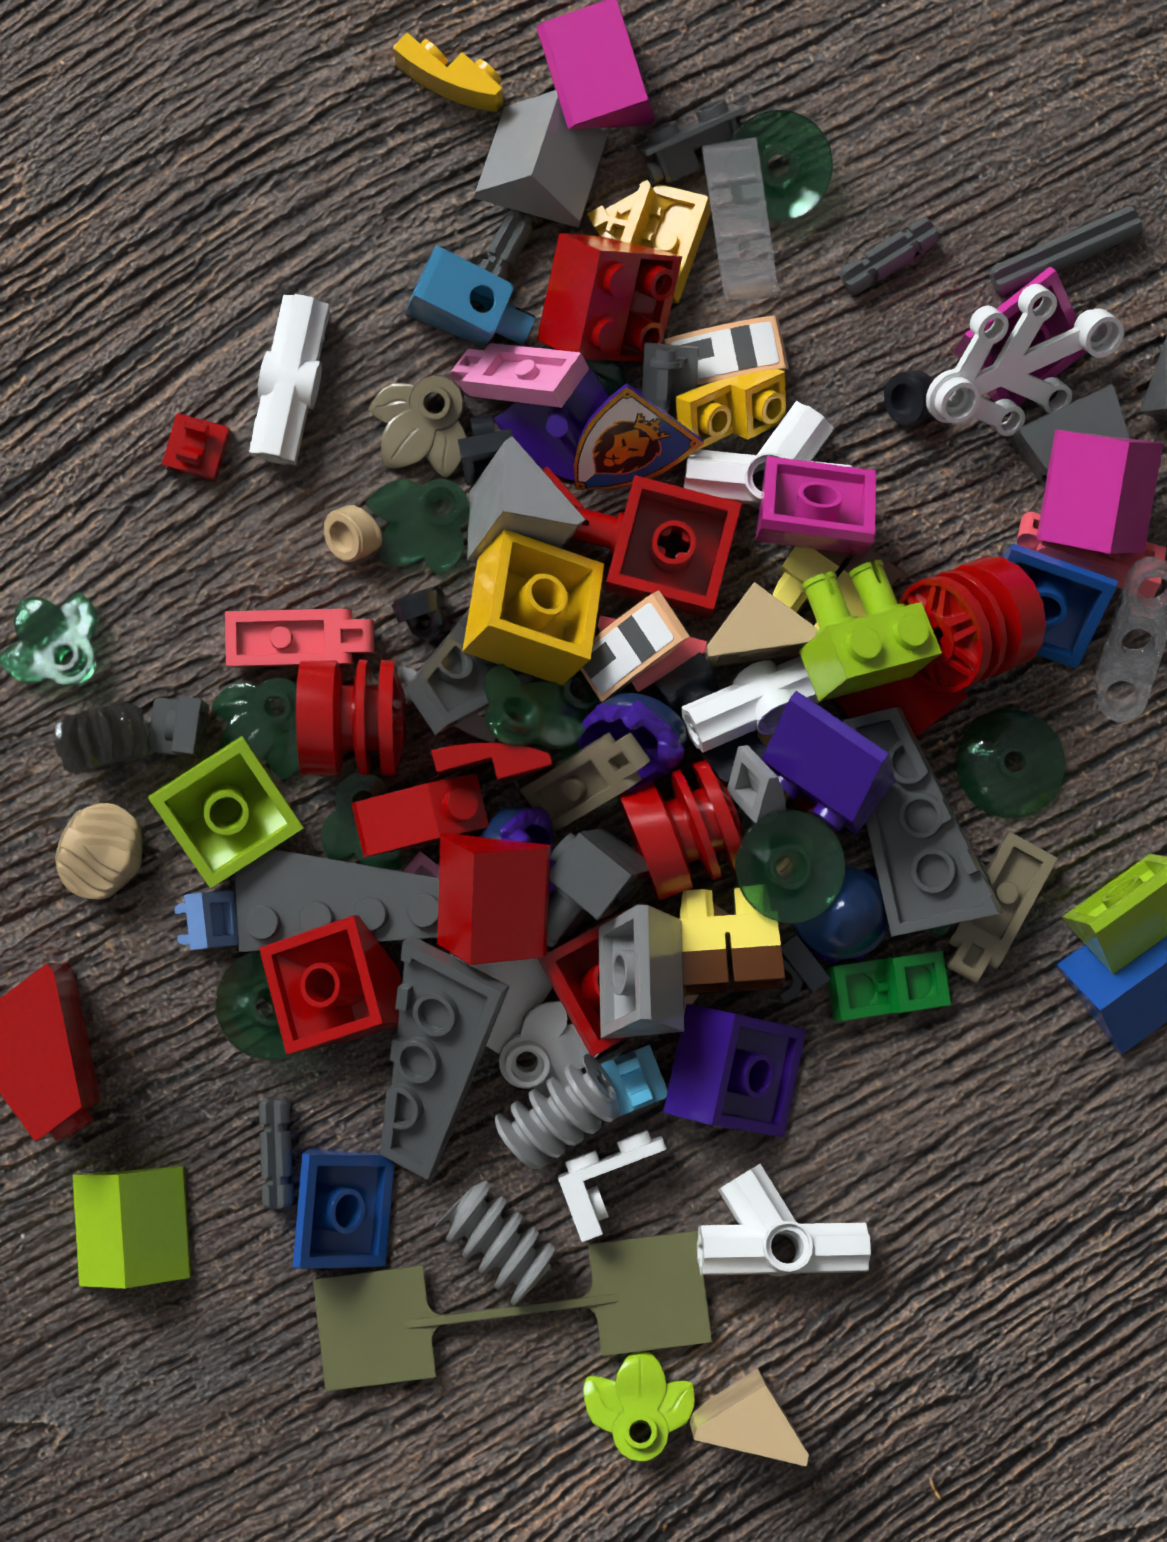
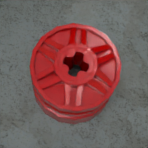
M984 556L960 565L951 571H944L935 576L922 579L908 587L898 604H904L905 606L922 602L942 654L915 675L923 683L937 691L957 692L991 676H996L1032 660L1043 645L1046 629L1043 601L1032 579L1019 565L1004 557Z
M337 660L300 661L296 694V732L298 761L302 776H339L345 751L355 752L356 764L361 776H370L372 751L380 752L382 775L397 776L399 759L406 742L405 691L398 677L396 660H381L379 685H371V672L368 660H359L355 672L354 685H344L342 671Z
M707 760L692 765L698 789L692 792L681 770H677L671 774L674 799L665 802L652 781L630 788L617 795L636 850L646 861L651 875L648 880L658 901L693 888L689 863L698 859L712 880L722 877L715 855L719 851H723L733 872L748 867L744 853V833L737 811L727 788L715 776Z

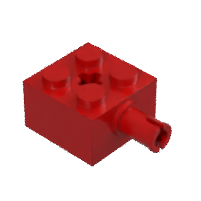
M634 475L625 513L620 512L618 517L577 507L575 504H572L585 520L571 539L609 548V554L613 555L605 591L644 600L659 590L671 608L711 618L742 503ZM670 537H677L681 539L680 548L688 552H679L676 559H671L665 556V548L658 546V544H667Z

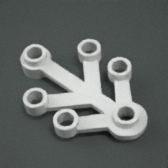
M1032 284L1026 287L1019 296L1018 307L1022 312L1020 319L994 364L983 370L980 369L994 343L1004 338L1008 331L1009 322L1007 317L993 306H983L975 311L970 320V330L974 336L956 368L941 373L931 383L926 395L927 409L933 417L943 423L957 424L974 417L988 423L1002 436H1012L1018 428L1024 425V411L1009 399H1001L994 403L981 395L1002 387L1035 401L1037 405L1049 414L1069 405L1072 401V391L1066 384L1055 377L1042 380L1029 373L1082 349L1096 358L1111 355L1118 349L1123 340L1124 327L1122 322L1104 309L1087 310L1076 319L1073 329L1029 348L1043 322L1053 315L1057 307L1056 296L1040 284ZM1042 297L1040 305L1033 309L1036 300ZM994 319V323L991 326V328H989L987 331H984L986 324L990 320ZM1058 390L1056 397L1049 401L1050 396ZM1011 412V415L1008 418V420L1004 423H1001L1003 417L1007 413Z

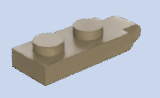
M609 732L535 777L522 787L520 791L532 807H541L549 812L552 821V831L555 833L638 783L642 777L637 771L650 762V759L632 733L615 741Z
M1006 832L984 872L1004 913L958 922L948 939V943L955 946L956 949L947 967L975 983L979 981L987 965L997 969L1058 858L1014 833Z

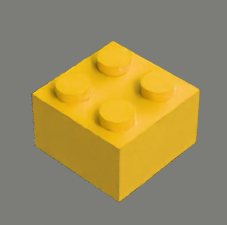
M503 529L478 556L462 652L563 686L591 660L604 563Z

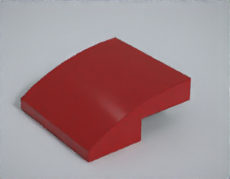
M470 743L431 750L436 771L442 775L493 761L497 779L502 782L553 767L549 753L514 744Z

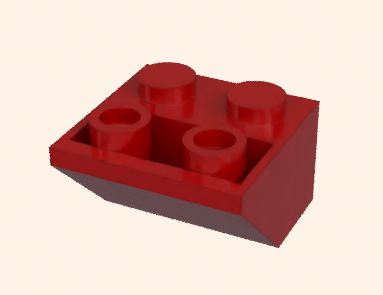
M559 233L537 341L557 350L580 352L584 359L644 362V345L646 342L663 344L683 256L602 236Z

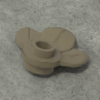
M432 375L423 378L416 385L398 382L388 385L375 396L369 411L379 420L388 423L381 440V454L386 467H406L426 457L433 468L443 477L450 476L458 468L462 459L457 439L467 438V434L459 420L464 410V396L455 381L446 376ZM433 392L441 394L444 398L445 406L440 413H434L428 408L427 399Z

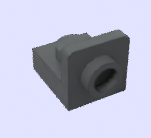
M179 696V700L156 698L153 703L147 743L148 750L154 753L202 759L210 705L202 699Z

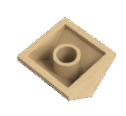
M754 582L707 644L703 657L714 668L800 655L799 650L816 636L818 629Z
M759 1369L754 1370L693 1409L689 1423L694 1440L807 1466L809 1454L799 1434Z

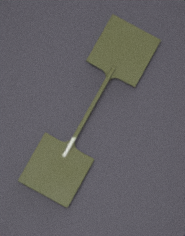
M698 1230L588 1244L592 1274V1286L589 1292L582 1297L452 1314H438L430 1308L427 1301L423 1265L313 1279L325 1391L435 1378L436 1368L432 1336L434 1331L444 1324L586 1307L596 1315L602 1356L710 1343L712 1339L704 1275H700L697 1262Z

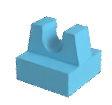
M649 1044L601 1063L618 1097L620 1106L619 1117L667 1097V1087Z

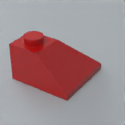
M352 915L259 948L286 1055L360 1039L398 1027L399 1010L396 1009L398 986L402 984L399 970L359 915Z

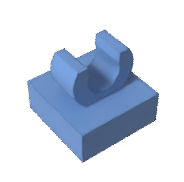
M236 891L201 892L184 895L185 903H180L174 907L175 914H186L188 934L177 936L178 943L190 945V950L239 945Z

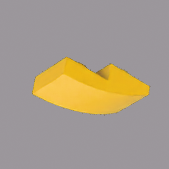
M408 32L394 45L393 53L396 66L427 89L462 105L480 110L497 112L504 105L503 89L500 86L502 79L484 60L478 59L474 63L461 52L446 67L445 65L448 63L446 57L433 43L426 39L419 43Z
M771 369L742 374L709 383L676 396L677 421L704 441V444L694 452L731 434L749 440L779 425L786 416L785 372L779 369Z

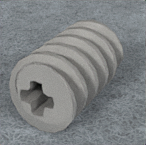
M590 1054L582 1056L587 1072L584 1075L572 1065L564 1069L569 1084L566 1087L554 1077L548 1079L546 1084L551 1095L548 1099L537 1089L530 1091L528 1095L533 1107L532 1110L529 1111L518 1100L511 1104V1111L515 1118L514 1122H511L500 1112L495 1115V1125L500 1137L511 1152L530 1168L541 1169L548 1164L549 1156L557 1158L566 1152V1145L575 1146L584 1139V1132L594 1134L601 1128L602 1120L612 1122L619 1117L620 1106L614 1086L608 1074L594 1056L591 1057Z
M485 1180L472 1186L437 1222L434 1228L450 1221L452 1225L445 1240L452 1243L465 1236L468 1239L462 1253L465 1259L482 1252L484 1257L478 1272L482 1275L498 1268L500 1273L494 1285L497 1290L514 1283L517 1287L510 1301L514 1306L550 1269L552 1264H549L555 1247L549 1242L534 1249L533 1246L539 1231L532 1227L518 1233L517 1230L523 1218L519 1211L502 1218L501 1214L507 1200L500 1196L486 1202L485 1198L491 1185Z

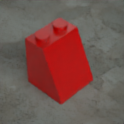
M46 963L0 998V1094L35 1142L53 1137L56 1143L65 1137L69 1139L94 1120L89 1111L101 1103L75 972L68 963Z

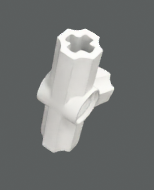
M796 401L757 455L698 450L690 454L686 461L684 488L742 504H750L752 507L760 509L762 492L755 487L752 476L760 470H765L767 456L814 462L812 459L834 431V427L813 408ZM824 463V464H832V465H839V466L851 467V465Z
M761 1164L718 1190L739 1225H700L698 1227L697 1262L700 1275L769 1274L780 1277L800 1273H852L869 1271L871 1247L866 1223L798 1224ZM775 1235H785L794 1243L796 1252L792 1263H782L772 1254L771 1242Z

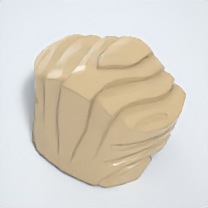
M98 803L77 811L62 832L55 854L57 872L65 887L75 895L83 898L106 899L125 886L141 868L143 844L140 824L125 809L110 803Z

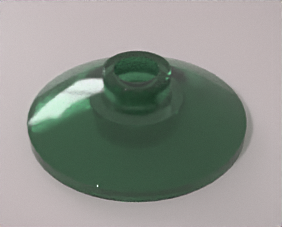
M788 110L766 111L746 121L732 137L725 156V176L732 195L745 210L767 220H789L811 210L826 193L833 172L832 151L822 130L809 118ZM775 155H782L789 161L788 172L780 177L772 175L768 169V162Z
M1006 709L989 713L969 727L959 743L955 765L959 784L967 798L975 806L997 817L1019 818L1039 811L1054 798L1064 778L1065 756L1058 736L1045 721L1025 711ZM1015 752L1021 756L1023 766L1019 772H1011L1005 767L1004 758L1007 753Z
M787 810L765 816L746 832L737 851L735 869L739 888L753 909L764 917L777 922L799 923L817 917L834 902L843 884L845 860L841 844L827 824L809 813ZM783 856L787 857L792 865L790 874L785 878L780 876L776 869L777 861Z
M260 950L248 953L230 965L218 983L215 994V1013L218 1024L229 1042L238 1050L251 1057L262 1060H278L290 1057L292 1055H286ZM258 1000H267L272 1005L273 1014L271 1017H262L257 1012L256 1004Z

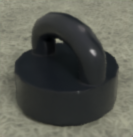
M908 370L892 376L887 382L884 391V404L890 417L898 424L914 426L935 418L929 413L926 406L927 391L933 382L928 374L921 370Z
M435 585L394 600L393 604H391L397 622L406 621L414 636L422 640H431L441 634L445 625L441 608L448 605L442 586ZM428 613L431 620L430 626L422 625L419 616Z

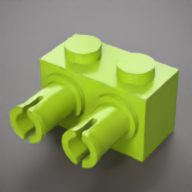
M875 560L872 564L871 561L864 563L848 573L850 579L853 580L867 615L865 617L858 618L857 616L850 615L836 580L835 572H827L825 576L823 573L816 575L801 585L807 595L820 629L817 630L816 636L799 650V653L819 702L912 677L942 654L922 602L907 606L897 603L884 571L882 560Z

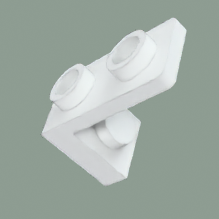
M648 1131L640 1132L618 1141L617 1145L620 1151L599 1159L596 1150L565 1161L568 1171L558 1174V1180L582 1242L602 1235V1227L599 1221L609 1217L598 1186L587 1189L584 1181L666 1150L667 1148L662 1136L651 1139Z

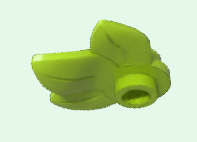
M648 1350L632 1352L620 1367L616 1381L603 1377L588 1376L584 1383V1401L592 1423L602 1430L612 1433L617 1450L625 1458L634 1462H647L658 1457L667 1445L668 1434L685 1425L694 1409L693 1383L689 1381H674L666 1384L665 1375L659 1361ZM639 1422L647 1424L652 1431L651 1437L644 1443H637L630 1437L631 1427Z

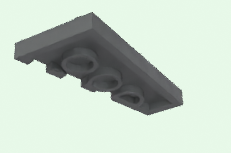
M894 707L844 719L843 722L890 754L896 780L895 784L866 822L891 937L1004 913L902 708Z
M271 849L234 873L239 952L260 951V947L352 915L360 916L378 942L406 940L410 936L418 939L437 938L439 878L276 849Z
M410 936L402 944L401 961L405 962L403 982L398 986L396 1009L399 1010L397 1036L392 1040L390 1061L394 1062L392 1085L387 1089L380 1155L428 1180L438 1169L510 986L424 941Z

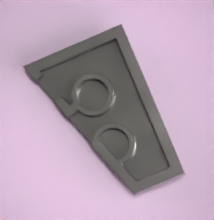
M469 609L404 688L435 735L541 680V678L462 652Z

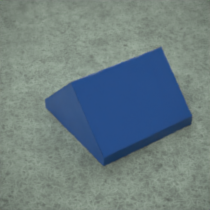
M1013 543L1000 557H1004L1023 569L1034 582L1044 605L1046 629L1043 645L1036 655L1077 669L1117 588L1118 580Z
M1167 936L1114 975L1085 944L1055 965L1119 1055L1124 1054L1167 1023Z
M313 1148L302 1153L293 1268L386 1266L394 1171L393 1161L375 1153Z

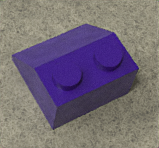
M795 691L790 697L761 758L779 778L784 797L791 801L797 795L804 798L815 806L811 813L819 821L836 832H839L844 826L857 835L896 782L888 752L798 691Z
M686 1003L684 1031L680 1032L663 1113L714 1126L784 1137L807 1029Z

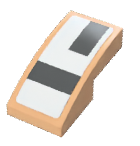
M776 315L722 324L664 339L665 344L699 347L697 388L742 374L771 369L782 371L789 369L780 323Z
M658 590L639 602L594 637L591 660L580 670L601 702H604L609 697L621 692L646 669L660 663L690 636Z

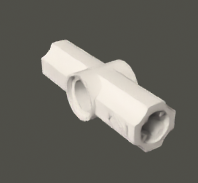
M299 294L283 295L272 349L265 353L260 369L258 398L261 400L257 418L254 422L252 441H250L249 453L251 456L281 465L297 464L308 409L314 408L318 396L322 374V362L319 361L330 317L329 304L313 297Z
M799 656L778 666L770 660L756 662L741 671L734 679L733 685L684 705L681 708L682 718L696 749L706 752L754 730H758L763 735L773 734L790 697L795 691H798L815 704L819 703L803 660Z

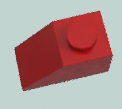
M477 773L425 783L351 804L364 858L440 842V835L444 833L470 835L487 828L489 825Z

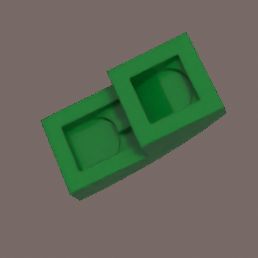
M943 950L825 967L826 973L831 978L828 981L833 1021H846L951 1005Z

